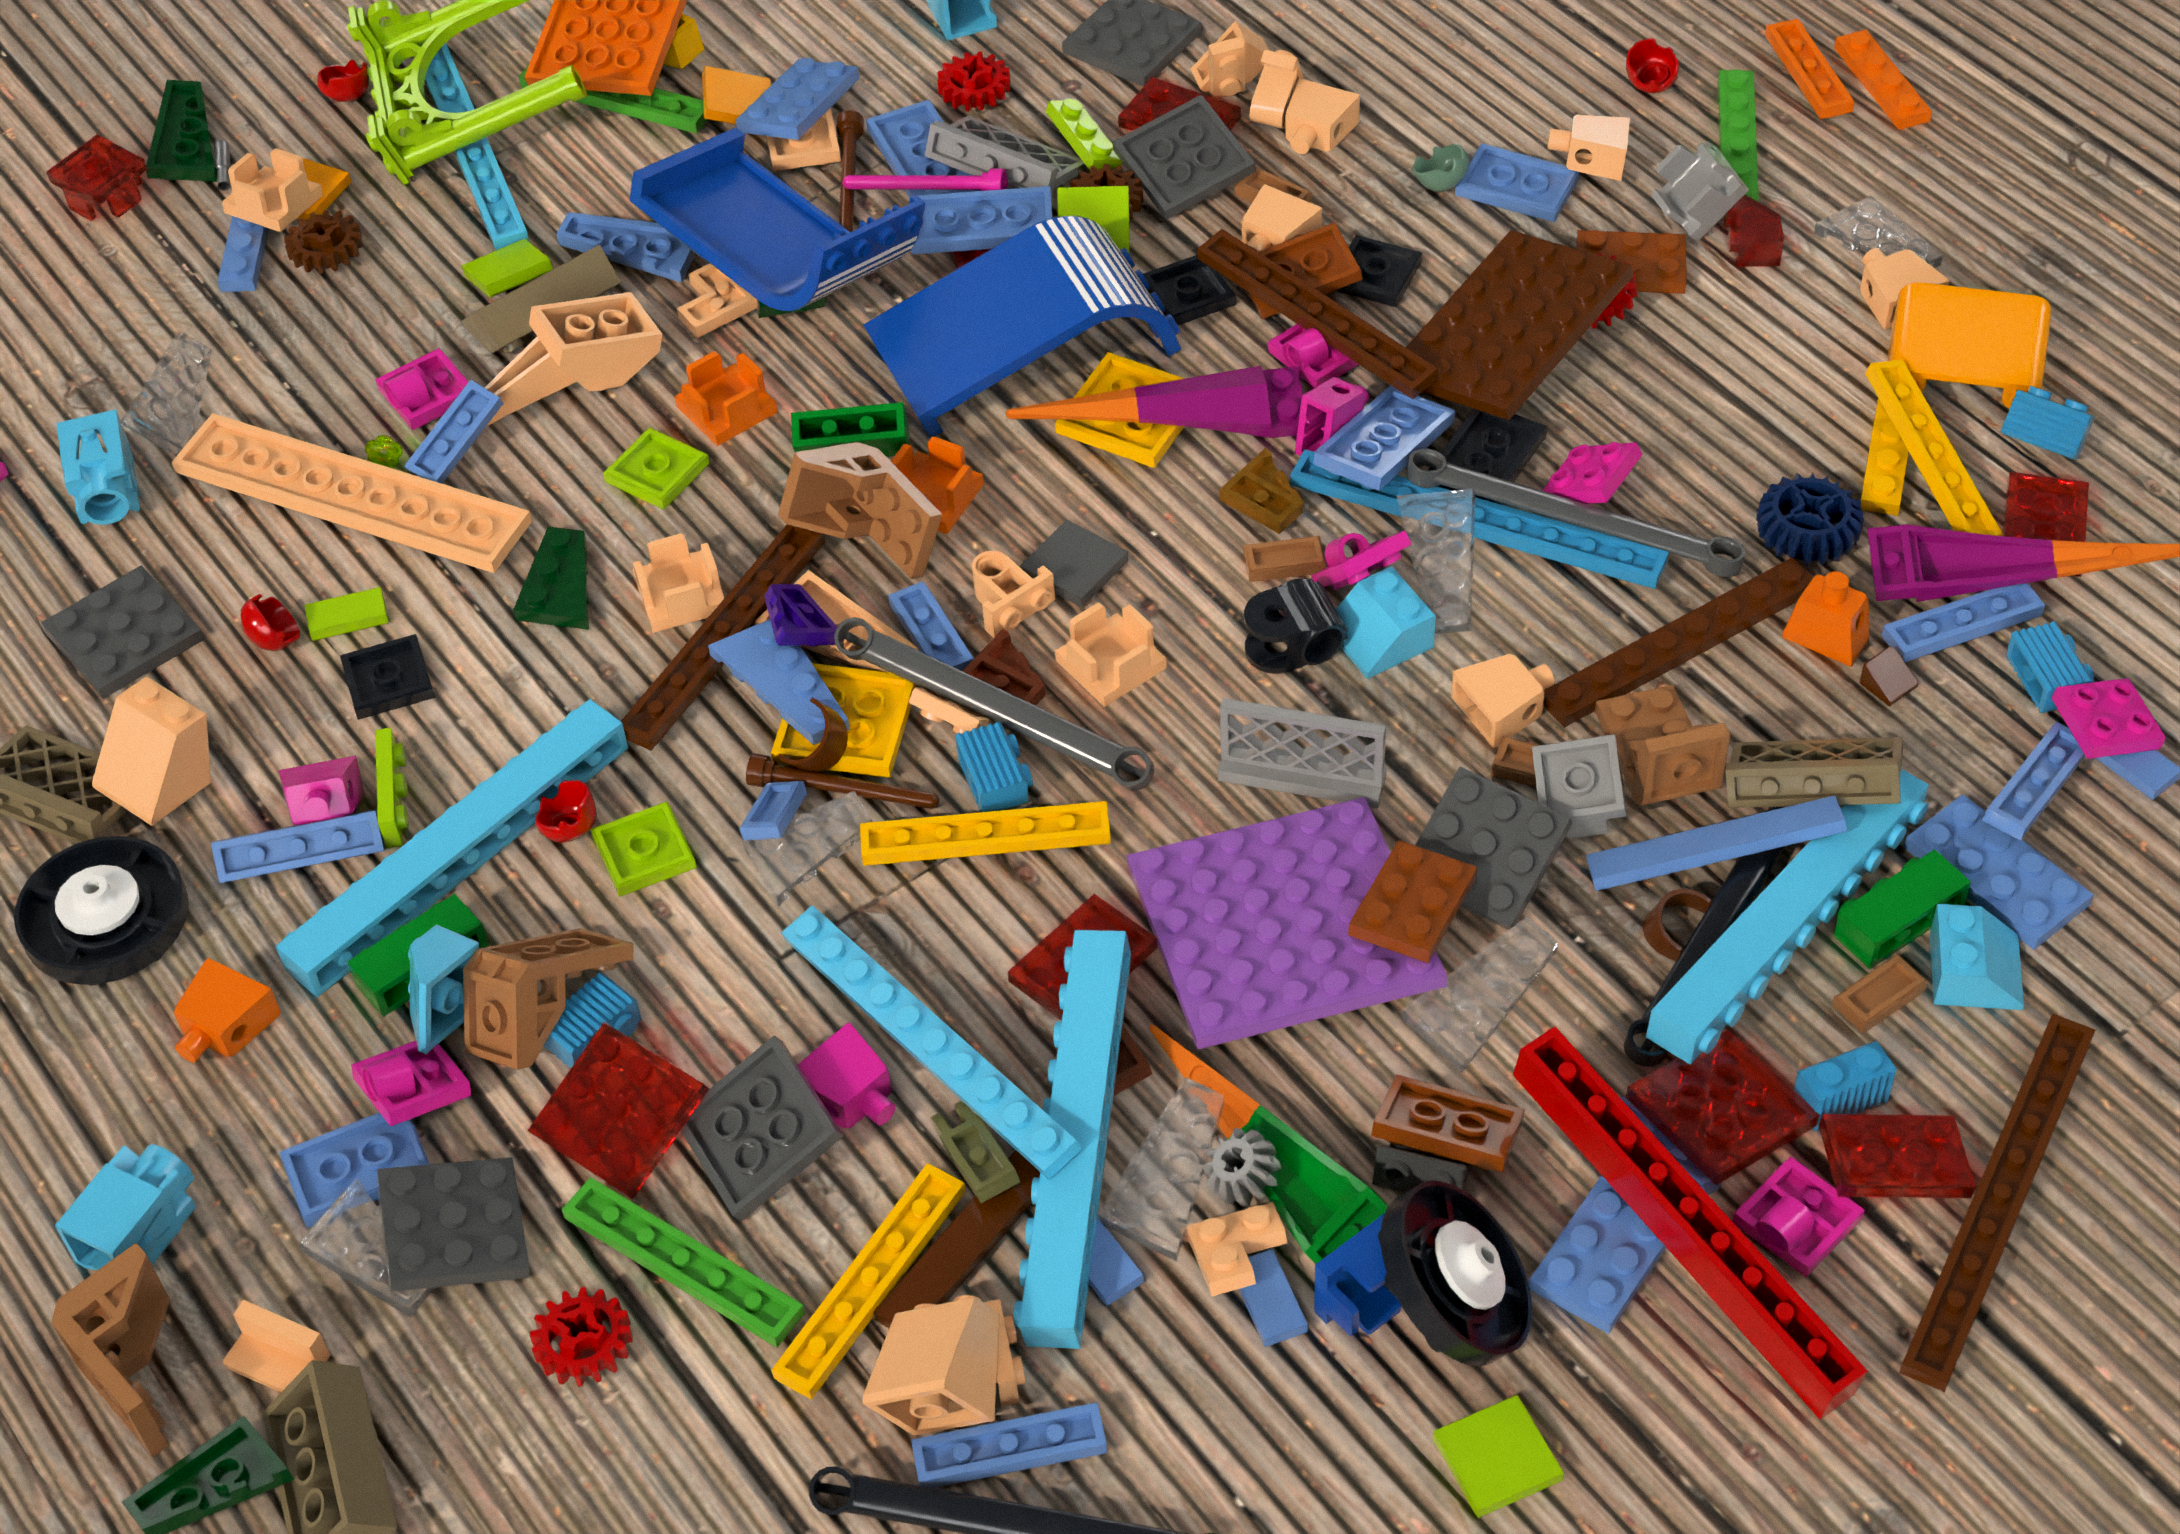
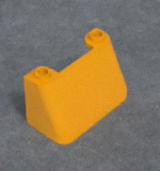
M1922 282L1907 284L1901 288L1898 294L1890 334L1888 361L1903 359L1921 392H1923L1926 386L1927 379L2003 388L2002 402L2005 407L2010 409L2017 390L2028 392L2030 386L2042 389L2051 322V305L2046 299L2036 295Z

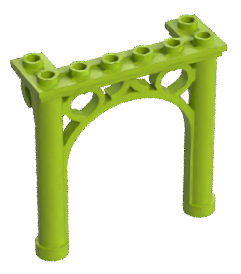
M388 0L373 3L369 7L367 14L362 7L358 9L354 5L348 7L350 22L347 23V28L355 42L360 41L364 46L365 56L370 63L367 72L374 84V88L371 89V95L378 107V110L375 111V116L372 114L367 117L369 132L366 133V138L371 149L374 152L379 151L383 156V162L391 175L396 174L403 185L410 183L409 177L414 176L413 169L569 100L576 102L587 97L580 75L573 65H569L560 69L558 73L471 111L449 113L435 109L427 103L424 94L425 76L432 59L449 39L468 27L529 0H458L431 13L423 11L402 16L399 6ZM415 57L408 67L399 69L400 64L405 59ZM397 82L403 83V85L399 89ZM421 120H427L426 124L421 125Z

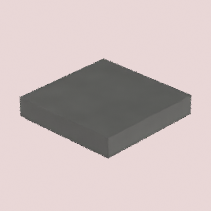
M1066 520L1020 565V568L1034 579L1038 576L1037 569L1044 565L1053 573L1055 594L1082 608L1128 562V551Z

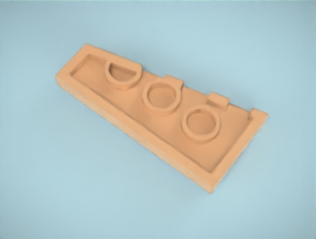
M808 570L794 583L800 584L837 627L848 618H861L870 624L874 630L918 650L917 646ZM768 609L754 621L755 625L770 619ZM857 626L848 631L865 641L868 640V632L863 626ZM844 639V647L847 650L858 651L862 649ZM800 645L803 648L858 669L888 672L865 660L848 658L838 650L836 645Z

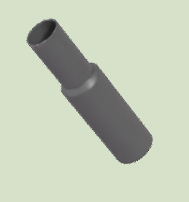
M218 140L214 143L218 189L226 191L230 188L228 170L231 167L230 146L227 141Z

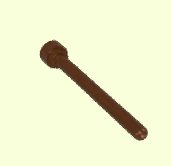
M847 110L838 115L836 123L837 134L843 140L839 224L849 232H852L854 189H846L843 186V179L847 175H855L856 141L863 134L864 118L856 111Z
M756 753L751 754L746 770L747 785L762 788L767 783L804 781L805 787L928 809L936 808L940 802L938 795L935 793L778 766L777 761L771 760L770 756Z

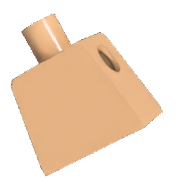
M1300 78L1286 111V139L1290 141L1291 148L1299 154L1307 153L1310 148L1326 152L1332 151L1359 123L1360 94Z
M1576 115L1573 117L1571 131L1550 128L1547 149L1568 152L1566 168L1569 170L1621 181L1627 152L1630 118Z
M1264 184L1243 217L1242 242L1260 252L1321 228L1322 207Z
M1873 248L1862 259L1865 267L1860 291L1884 330L1892 327L1898 294L1905 285L1913 282L1949 285V280L1911 250L1904 249L1886 256L1879 248Z
M1507 654L1453 671L1451 698L1490 745L1495 748L1500 745L1503 736L1507 738L1512 737L1541 716L1544 689L1554 685V676L1546 664H1541L1527 670L1515 655Z

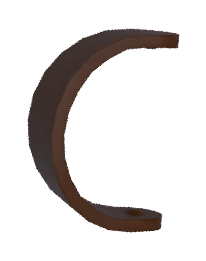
M811 697L810 702L821 709L825 719V731L821 743L813 753L804 759L792 760L781 753L777 757L801 770L820 772L831 768L842 758L847 747L848 735L847 728L840 715L831 707Z
M1677 889L1667 893L1645 917L1643 922L1645 939L1656 952L1676 961L1683 948L1676 944L1666 933L1662 924V909L1669 906H1687L1705 913L1712 900L1702 893L1691 889Z

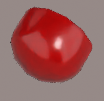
M1649 38L1636 42L1628 50L1626 71L1629 81L1637 89L1652 94L1660 93L1669 89L1678 79L1679 61L1670 46L1664 48L1658 45L1654 38Z
M350 60L346 66H325L318 72L317 84L320 91L337 102L357 100L365 94L369 85L367 63L363 62L362 68L358 67L354 60Z
M258 594L246 601L241 608L242 629L246 637L259 648L267 651H280L299 639L300 629L293 616L278 599L269 597L259 601L262 595Z
M580 780L563 781L559 784L557 796L551 799L543 796L539 812L535 816V823L539 833L554 842L565 843L576 840L589 832L597 818L595 801L589 786Z

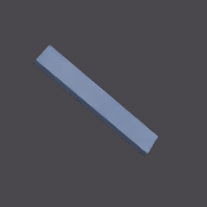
M1834 795L1587 854L1586 859L1595 891L1843 833L1847 831L1845 818Z

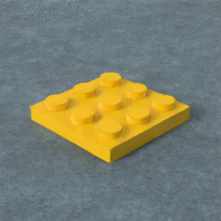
M1107 352L1074 398L1185 378ZM1057 419L1055 421V431L1057 434L1153 468L1156 467L1184 428V426L1103 420Z
M812 663L847 716L850 730L847 731L848 741L844 755L838 763L826 770L890 778L912 706L909 703V699L913 689L917 688L918 685L890 672ZM782 718L771 750V757L778 764L790 765L777 757L779 753L790 757L792 760L804 759L813 753L820 743L811 744Z

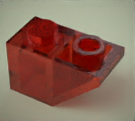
M1744 195L1724 215V227L1730 228L1727 241L1728 252H1734L1736 267L1780 266L1784 243L1780 214Z

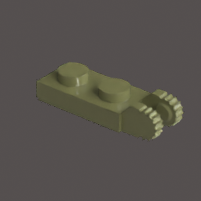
M963 1101L955 1104L956 1114L962 1124L953 1129H950L948 1122L940 1113L930 1117L943 1147L980 1203L1020 1183L1015 1168L978 1115L975 1116Z

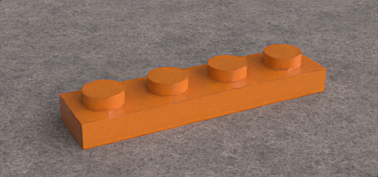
M1797 18L1766 25L1765 37L1818 117L1825 119L1853 112V98L1800 20Z
M1867 29L1836 37L1834 49L1898 130L1930 122L1932 110Z

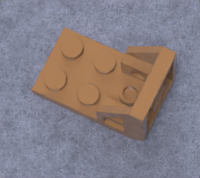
M854 442L795 452L778 516L785 524L841 539L870 535L911 579L924 576L942 513L878 448Z
M1674 685L1596 701L1595 713L1605 736L1613 734L1616 736L1622 774L1635 803L1646 805L1721 788L1730 739L1725 723H1712L1692 726Z
M578 928L477 949L463 968L465 1053L517 1070L531 1067L566 1008L565 978L582 976V970L587 969L598 971L613 970L616 968V963L634 960L633 943ZM540 980L542 986L537 994V981Z
M135 1243L57 1299L51 1324L80 1372L149 1454L155 1457L169 1446L160 1431L166 1423L152 1406L154 1402L144 1387L137 1380L132 1382L130 1377L150 1363L170 1298L147 1254ZM119 1348L120 1354L116 1356L114 1351Z

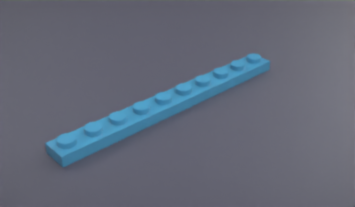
M1304 449L1290 474V485L1653 589H1656L1668 562V551L1441 487H1419L1411 483L1408 478L1398 475L1380 491L1367 488L1361 483L1341 475L1332 474L1326 469L1313 465L1314 452Z

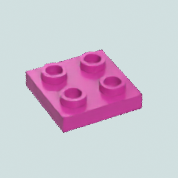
M1296 324L1268 341V352L1287 367L1298 366L1299 377L1313 388L1332 377L1338 378L1359 365L1327 344L1323 335L1315 328L1306 330Z
M440 348L375 379L380 393L411 430L443 416L468 383L467 379Z
M1612 442L1607 445L1577 446L1569 452L1568 458L1558 471L1550 477V481L1542 491L1585 504L1606 503L1643 454L1637 442L1621 444Z
M1405 530L1371 544L1358 533L1346 534L1328 543L1325 549V559L1328 567L1311 575L1314 582L1319 581L1323 587L1332 585L1335 591L1366 578L1370 575L1371 571L1379 567L1383 568L1401 559L1402 556L1399 551L1410 546L1412 543ZM1345 544L1351 548L1353 556L1348 559L1344 554Z
M2129 678L2056 687L2051 697L2087 759L2161 749L2166 740L2165 735Z
M413 1041L351 1064L353 1079L390 1126L408 1121L414 1117L471 1096L469 1080L439 1044L427 1054H424L418 1050L417 1042Z
M1790 1156L1734 1213L1732 1222L1807 1277L1862 1220L1865 1210Z

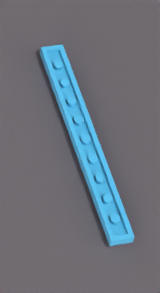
M445 43L432 59L425 76V84L435 108L449 113L474 110L454 60ZM487 137L454 151L495 251L524 238L529 241L526 227Z
M813 905L781 932L787 943L1048 1180L1082 1150L1078 1141Z

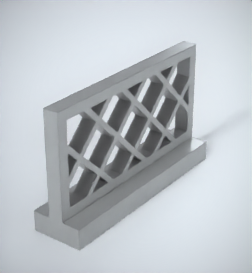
M969 115L950 125L938 120L930 124L925 151L926 157L971 175L982 176V173L988 172L990 168H1004L1008 178L1007 189L1050 186L1052 199L1054 188L1078 176L1079 171H1086V165L1077 157Z
M1222 698L1220 705L1221 761L1218 768V781L1338 802L1365 797L1369 807H1379L1387 773V767L1384 766L1386 725ZM1231 714L1244 716L1251 722L1243 726ZM1273 723H1285L1292 729L1283 733ZM1261 729L1271 739L1263 742L1253 733ZM1313 730H1327L1332 736L1323 739ZM1302 736L1311 746L1303 749L1293 740ZM1354 737L1374 738L1375 742L1364 746ZM1342 743L1352 752L1343 756L1334 747Z

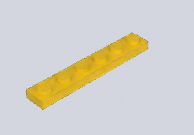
M1903 359L1871 363L1865 375L1952 529L1960 532L2004 536Z
M1107 801L860 823L863 866L1111 844Z
M928 1163L924 1166L771 1369L775 1380L811 1400L814 1398L874 1317L875 1309L896 1287L965 1194V1182Z

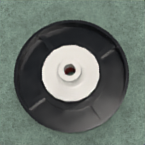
M99 837L77 843L58 852L44 862L30 876L16 902L14 925L27 956L40 971L62 982L92 986L128 977L158 961L172 946L184 926L188 913V894L176 864L158 846L133 837Z
M1441 1181L1423 1182L1394 1199L1385 1211L1381 1230L1378 1233L1386 1269L1385 1283L1389 1291L1397 1297L1410 1320L1423 1334L1428 1345L1436 1352H1443L1458 1362L1472 1366L1491 1364L1517 1350L1526 1340L1531 1327V1293L1521 1260L1509 1237L1496 1219L1470 1194L1452 1184Z

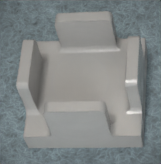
M1709 141L1706 144L1701 142L1696 147L1697 153H1693L1682 145L1676 146L1655 169L1661 177L1669 182L1660 191L1655 189L1651 193L1652 198L1663 213L1679 223L1688 235L1696 241H1699L1749 191L1719 149Z
M1615 734L1532 747L1538 803L1571 818L1573 824L1567 833V838L1606 834L1609 832L1608 819L1627 816L1623 774Z

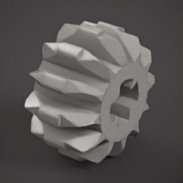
M1234 1127L1230 1139L1224 1135H1218L1220 1146L1217 1149H1206L1207 1155L1212 1161L1201 1166L1204 1174L1209 1177L1206 1182L1208 1188L1213 1193L1219 1194V1198L1225 1203L1231 1205L1237 1201L1242 1206L1249 1207L1253 1195L1259 1200H1266L1264 1188L1267 1185L1278 1186L1276 1179L1271 1174L1282 1168L1280 1161L1274 1157L1277 1153L1275 1146L1270 1141L1264 1140V1137L1259 1132L1252 1129L1246 1134L1242 1129Z

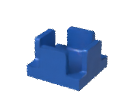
M1384 1214L1315 1264L1314 1312L1326 1324L1334 1320L1349 1336L1358 1332L1359 1327L1366 1334H1372L1401 1311L1399 1300L1383 1285L1385 1283L1386 1269L1378 1233L1381 1230Z

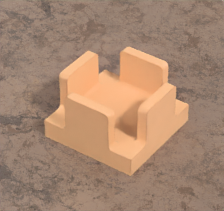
M275 148L270 152L273 168L264 166L258 171L255 155L247 153L228 170L232 193L222 201L224 213L282 232L323 196L321 184L307 180L303 160L300 156Z
M682 533L651 541L647 544L650 564L642 566L641 561L633 562L634 578L653 633L706 619L723 601L724 595L720 586L717 566L708 542L700 544V551L689 553L685 535Z
M1100 602L1086 609L1070 620V641L1055 650L1056 662L1104 707L1167 668L1166 657L1154 646L1152 624L1130 604L1122 608L1123 617L1116 613L1107 619L1106 608Z

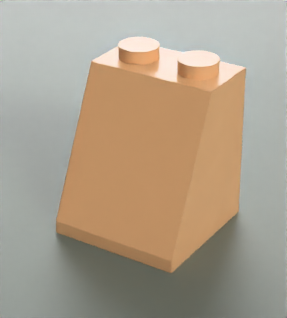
M146 676L116 697L92 780V786L153 826L209 785L211 777L206 713Z
M971 1295L958 1296L954 1298L953 1302L938 1305L929 1303L918 1304L914 1307V1310L895 1313L864 1391L863 1404L913 1436L994 1421L999 1313L983 1303L980 1298Z

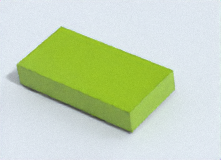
M381 587L304 605L312 641L389 623Z

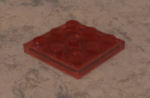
M603 1022L527 1131L633 1200L702 1101L709 1088L699 1080Z
M1729 1030L1721 1033L1717 1044L1710 1053L1705 1054L1702 1052L1691 1065L1677 1058L1629 1085L1626 1098L1715 1185L1815 1128L1820 1116Z

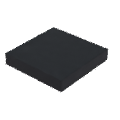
M1355 235L1349 245V249L1361 270L1363 280L1335 291L1397 307L1422 263L1423 252Z
M1198 255L1143 273L1150 286L1148 293L1156 292L1165 308L1163 315L1171 314L1177 326L1236 305V295L1222 275L1199 260Z
M416 634L340 655L358 720L435 698Z

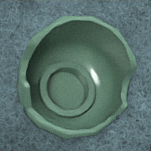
M1450 144L1443 148L1434 147L1433 156L1429 160H1424L1422 157L1415 159L1412 171L1420 183L1428 190L1442 193L1455 187L1464 178L1469 168V157L1463 147L1458 144Z

